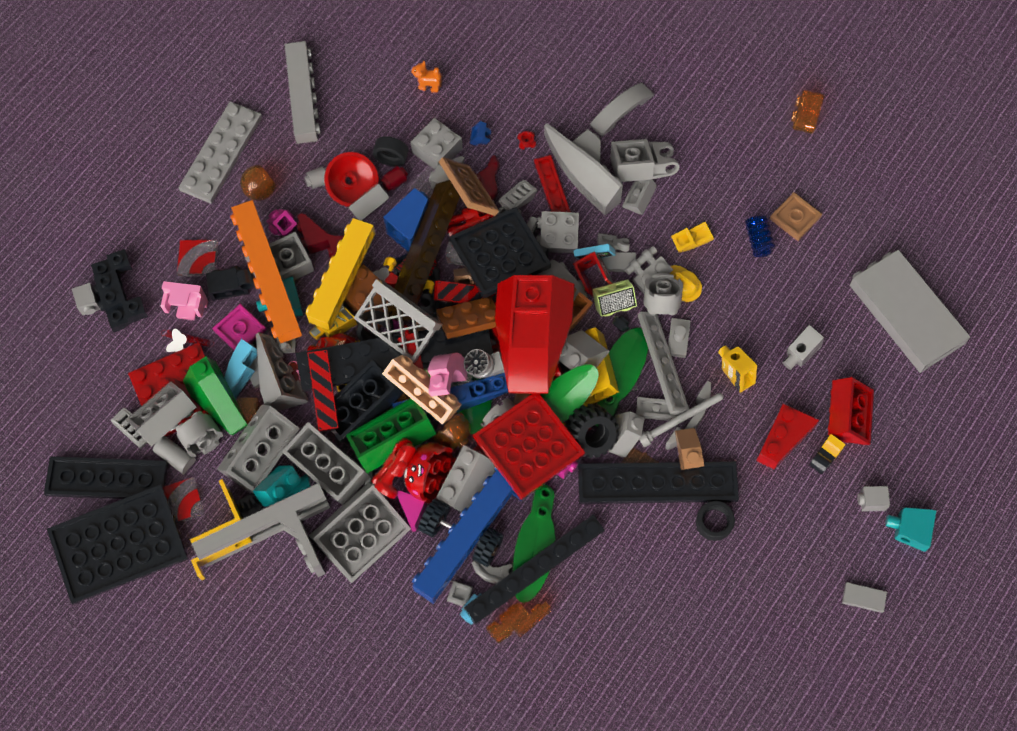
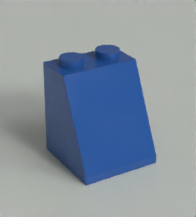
M416 188L383 217L387 235L407 252H409L429 203L428 196L423 191L419 192Z

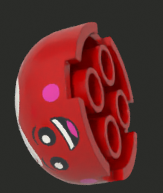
M433 442L423 444L416 449L404 472L405 486L414 498L428 504L436 498L456 461V458L452 455V448Z

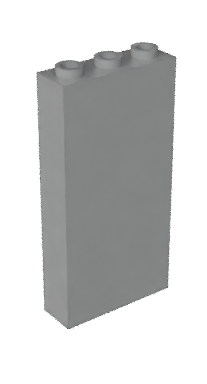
M899 250L894 253H887L878 263L874 261L865 271L862 272L860 270L852 276L853 279L850 287L919 373L956 351L969 340L970 336Z

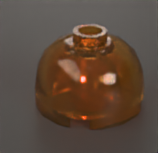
M460 412L447 422L432 439L436 443L448 446L453 450L457 447L462 449L469 442L467 438L471 434L470 423Z

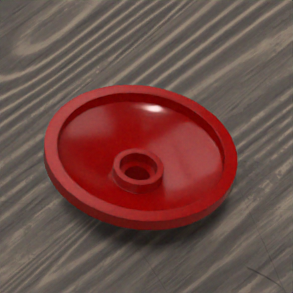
M345 152L334 157L327 165L324 174V184L329 196L335 202L349 207L372 186L378 184V173L374 164L366 156L356 152ZM347 177L351 179L350 184L346 183Z

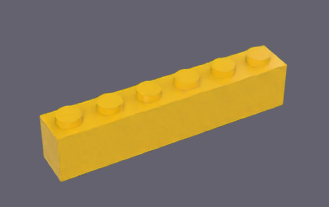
M355 218L352 219L350 224L346 225L345 235L338 242L335 256L333 255L330 259V267L322 276V284L320 288L315 290L312 305L309 304L306 309L309 323L331 330L376 234L374 225Z

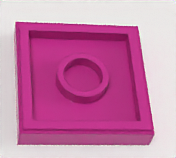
M239 304L212 328L233 350H235L241 339L252 344L256 340L258 332L264 333L267 330L242 304Z

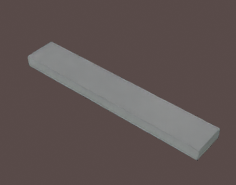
M640 312L638 318L670 414H682L689 410L658 315Z

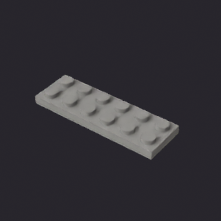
M229 102L178 187L179 190L212 204L261 121L262 115Z

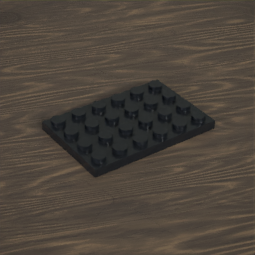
M163 485L155 486L47 528L70 602L73 605L188 560Z

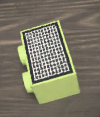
M628 279L592 289L595 307L601 317L611 316L619 311H629L637 306L634 287Z

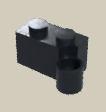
M239 266L206 273L208 293L212 301L248 295L249 289L253 287L252 273L250 270H241Z

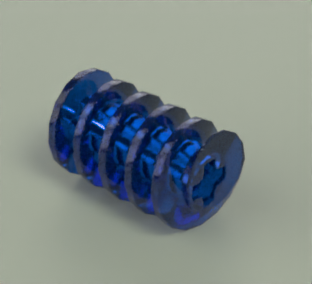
M755 216L745 221L754 257L768 256L772 253L771 249L775 247V243H772L774 240L773 236H769L772 231L768 229L770 224L766 223L768 221L767 216Z

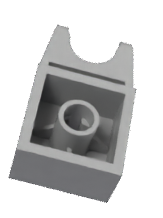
M647 139L611 142L610 160L615 177H618L621 182L667 177L674 175L679 170L678 161L670 158L673 155L674 148L668 142H648ZM664 148L670 149L667 153H660ZM668 165H675L671 170L666 169Z

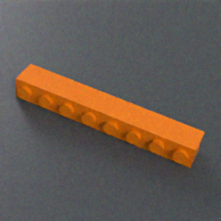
M253 200L231 207L233 214L230 217L233 225H238L239 228L236 231L238 239L243 241L245 245L242 246L244 256H249L250 262H247L249 270L256 275V278H253L256 289L260 288L262 294H259L262 306L266 305L268 309L264 311L268 322L272 321L273 327L270 328L273 337H278L280 344L301 337L302 333Z

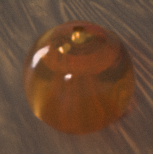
M261 165L250 166L242 173L240 186L243 193L249 199L263 201L270 198L275 192V182Z

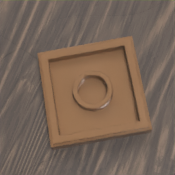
M793 192L770 216V220L799 241L822 217V213Z

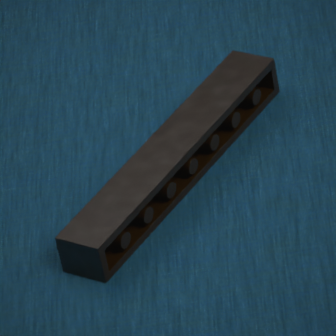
M450 180L435 185L394 286L395 290L416 305L460 198ZM387 306L390 317L398 315L396 306ZM405 316L402 317V320H411V317Z

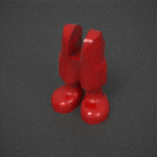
M465 208L461 211L462 214L452 216L447 231L452 236L490 219L494 215ZM466 221V223L456 226V224Z
M403 438L395 444L392 453L383 463L384 466L371 480L379 492L392 499H395L398 495L397 489L393 486L395 476L402 477L416 452L414 445L408 438Z

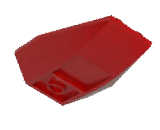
M513 275L498 283L495 323L508 393H549L573 321L574 283L553 275Z

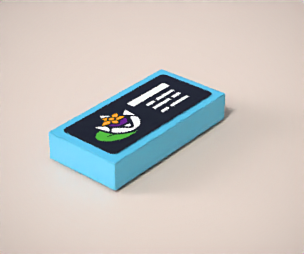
M609 244L574 250V257L578 260L592 252H596L601 258L616 256L615 249Z

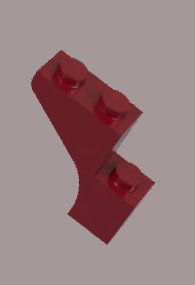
M303 213L298 214L299 222H296L298 232L303 233L304 237L300 239L304 249L307 248L309 254L327 249L330 258L333 255L335 256L338 242L340 239H343L344 235H330Z

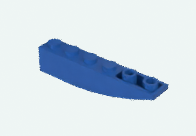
M505 373L451 387L450 393L456 396L458 402L462 404L457 412L508 393ZM404 400V401H401V402H397V403L392 404V405H393V408H395L396 406L402 404L403 402H405V401H407V400ZM423 409L429 421L435 419L432 415H430L426 410Z

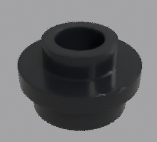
M614 317L615 320L612 324L623 333L625 330L628 331L630 329L627 326L629 322L624 317Z

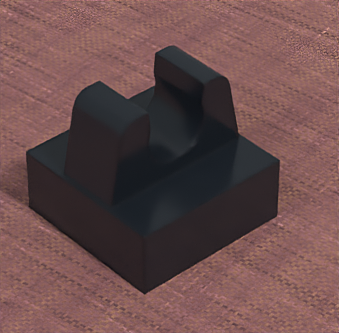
M254 493L236 501L244 518L263 510Z

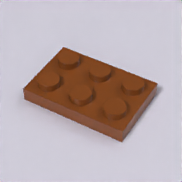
M491 297L436 310L439 322L443 324L442 328L447 339L496 327V305Z

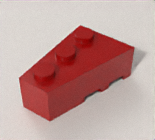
M783 404L756 461L775 469L815 429L819 420Z

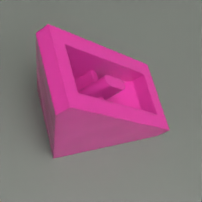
M399 490L398 500L412 532H415L427 504L414 498L411 494Z

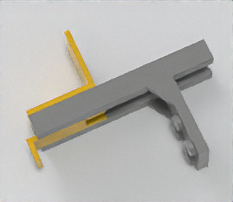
M223 479L219 480L235 519L190 540L197 555L191 562L197 576L201 580L205 579L201 566L205 565L208 567L283 530L296 538V543L303 556L307 555L304 557V560L311 573L315 572L318 577L325 574L302 524V521L330 508L319 483L243 519L230 489Z

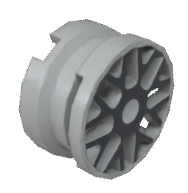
M474 349L468 352L463 362L466 372L479 379L490 376L493 372V365H495L493 357L481 349Z

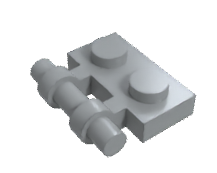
M654 246L648 250L645 249L641 253L642 255L638 259L632 260L625 269L628 275L633 272L637 274L632 281L643 294L647 278L649 280L654 274H669L673 271L662 256L657 260L653 258V255L657 252ZM647 261L650 266L643 271L640 266Z

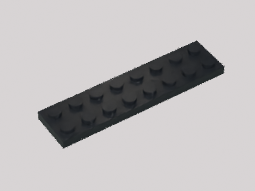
M736 461L704 462L703 467L681 470L680 462L578 464L579 504L738 502L739 500Z

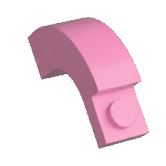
M450 353L437 355L432 358L428 368V372L431 375L428 393L431 397L450 394L452 382L466 381L467 372L464 368V357L461 354Z

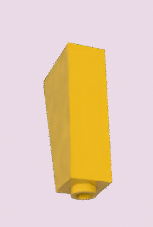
M596 327L585 331L586 334L608 350L604 334ZM609 353L597 367L599 372L598 381L594 390L583 404L586 407L588 404H594L619 393Z

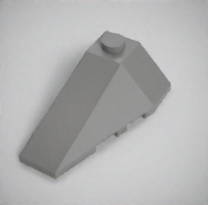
M258 332L256 334L260 392L264 404L281 411L307 403L309 400L306 392H302L300 380L296 381L291 373L293 369L283 361V353L273 337Z

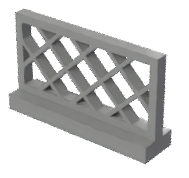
M376 279L372 284L373 289L354 319L415 363L436 330L439 331L443 324L383 280ZM378 293L382 296L383 304L374 306L373 298ZM387 306H396L398 315L389 317ZM383 307L385 318L376 319L375 309ZM366 310H371V321H365L361 318ZM402 317H411L413 326L404 328ZM398 318L400 329L391 330L390 319ZM386 321L387 331H378L377 322ZM424 327L429 331L426 337L422 339L418 337L417 328ZM413 329L415 340L406 342L404 331ZM401 332L402 342L394 343L392 333ZM416 343L417 350L413 356L408 353L407 344Z

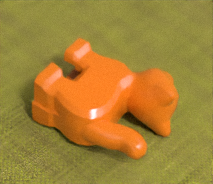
M423 61L412 68L413 75L418 78L419 90L426 91V86H431V92H439L442 85V74L439 72L438 67L434 68V70H427L426 63Z

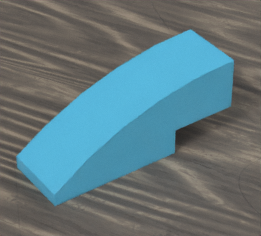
M243 339L240 340L235 348L225 373V380L235 399L255 372L250 366L257 357V348Z

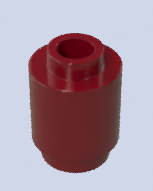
M395 166L383 175L380 181L388 192L394 191L407 181L406 176H408V173L403 167Z

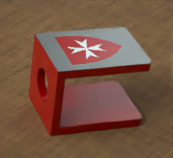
M592 252L573 263L586 292L592 297V287L584 272L588 268L597 264L605 281L608 284H613V280L602 258L596 252Z

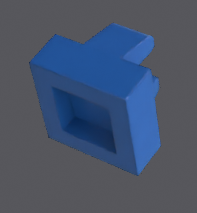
M479 121L472 127L470 144L476 146L478 144L486 145L490 142V139L486 138L485 135L491 134V130L486 127L485 122Z

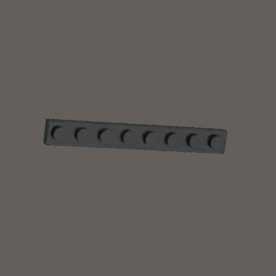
M594 514L464 606L463 609L472 622L477 624L604 532V528Z

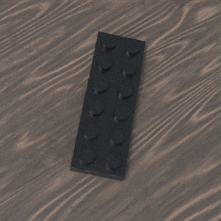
M50 456L44 495L53 497L124 499L158 485H163L164 488L168 462Z

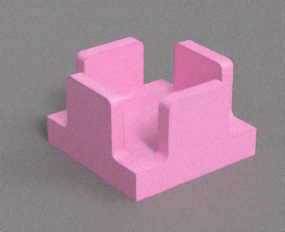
M163 281L162 289L164 294L161 307L165 313H169L171 305L178 306L176 313L178 319L195 320L196 314L198 317L203 316L204 308H207L209 301L201 286Z

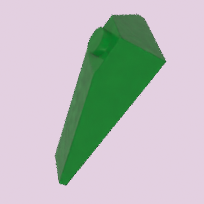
M205 356L191 365L183 380L191 398L230 435L233 436L244 429L248 423L217 362Z

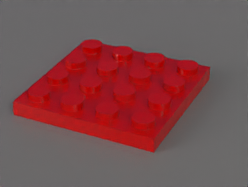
M199 342L128 373L141 406L171 381L196 406L193 413L181 420L178 425L189 420L195 412L201 411L203 414H208L191 398L183 382L190 366L205 357ZM174 429L166 433L164 436L171 435L177 431Z
M540 394L529 395L473 434V438L521 500L585 454V451Z

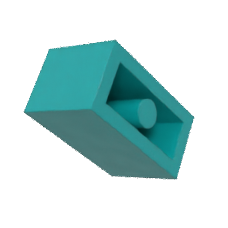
M292 465L278 466L253 490V493L262 506H271L280 502L302 482V479Z

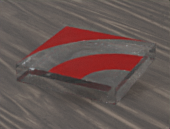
M180 240L177 275L206 276V273L216 270L217 240Z
M194 477L164 487L176 524L205 515Z

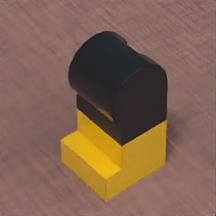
M830 434L809 466L822 475L846 444Z

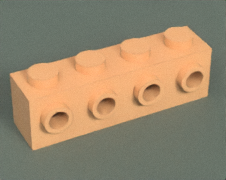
M400 355L392 359L383 372L386 378L441 424L449 421L462 405L458 402L456 396L451 393L431 397L428 393L430 377H428L426 371L416 367L407 356Z

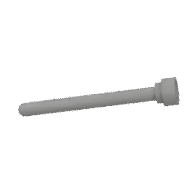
M717 393L650 432L648 430L644 432L643 430L642 436L639 439L643 447L649 446L654 441L653 438L723 400V394Z

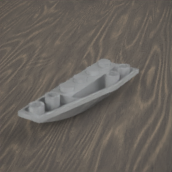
M546 123L544 125L545 138L566 176L602 214H608L621 203L623 188L621 180L618 177H614L605 165H601L597 160L559 133L556 128Z

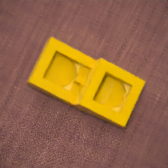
M706 222L690 230L686 228L671 236L679 253L714 240Z

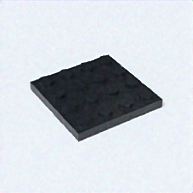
M517 207L449 236V241L483 299L497 293L498 283L513 275H536L551 268L549 259Z

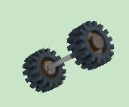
M436 498L433 499L420 520L418 530L433 538L440 531L441 526L444 525L451 528L452 525L444 521L449 513L450 505ZM489 527L477 543L478 546L472 559L488 567L503 542L504 534Z

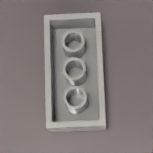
M309 422L282 451L283 454L317 484L319 483L341 505H344L370 477Z

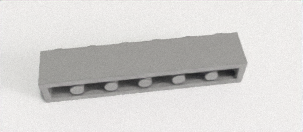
M306 41L285 44L294 136L297 144L318 141L317 134H320L319 123H316V119L319 118L318 109L314 108V103H317L316 93L312 91V88H315L314 77L311 78V73H314L313 64L309 63V59L312 58L311 48H307Z

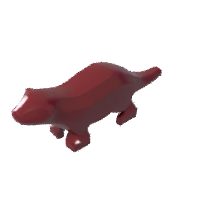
M495 155L491 157L487 166L476 174L493 202L498 195L496 174L500 167V162Z

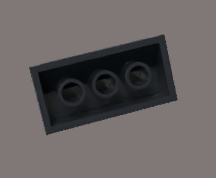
M374 360L334 396L338 428L330 430L340 442L350 445L346 437L348 433L379 417L404 393L383 375L385 370Z

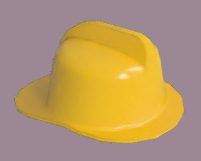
M678 265L670 266L673 271L669 274L674 275L676 280L679 278L683 283L682 301L691 302L699 298L702 292V285L697 276L684 267Z

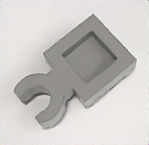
M598 233L597 245L609 244L615 249V252L616 249L629 252V239H617V236Z

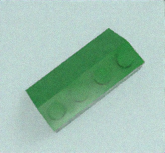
M409 399L348 433L346 437L366 473H369L383 465L392 453L395 444L401 439L408 438L415 447L436 435V432L422 407L413 399Z

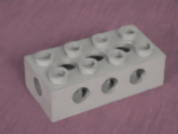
M261 405L217 470L244 490L253 493V490L269 475L282 456L283 449L292 441L300 428L272 406Z

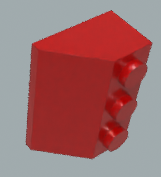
M853 377L832 380L828 435L832 434L842 442L871 445L874 390Z

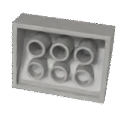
M367 483L314 530L309 537L352 583L411 528L374 485Z

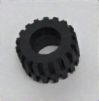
M592 403L588 404L587 407L582 405L579 410L575 409L573 411V415H569V422H566L565 426L585 451L583 456L588 458L595 456L598 458L600 454L605 455L608 449L612 450L614 448L612 445L618 441L616 436H619V431L617 430L619 425L616 423V419L603 407L597 404L594 406ZM599 424L597 431L592 436L585 437L586 432L591 426Z

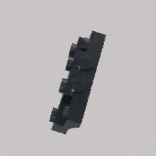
M125 249L107 255L108 259L91 264L95 280L93 288L96 295H99L101 299L98 301L101 311L106 312L113 332L123 330L129 324L148 317L140 296L127 300L120 276L118 275L132 270Z

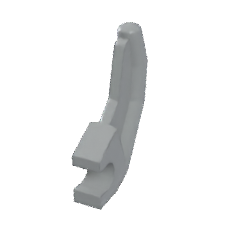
M475 560L472 562L476 574L486 582L493 584L508 576L509 571L513 568L511 564L501 567H491L490 565L486 567Z

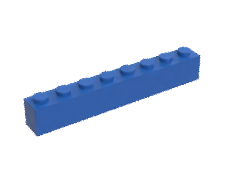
M496 467L492 477L488 476L484 481L482 491L476 492L473 496L471 506L469 508L466 507L462 511L460 521L451 526L446 540L442 539L436 548V554L426 560L424 564L425 569L422 573L418 572L412 580V583H414L412 585L413 590L432 604L438 599L514 493V490Z

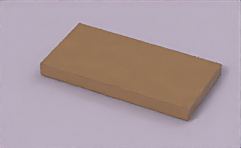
M442 157L439 163L467 208L496 216L499 210L469 165Z

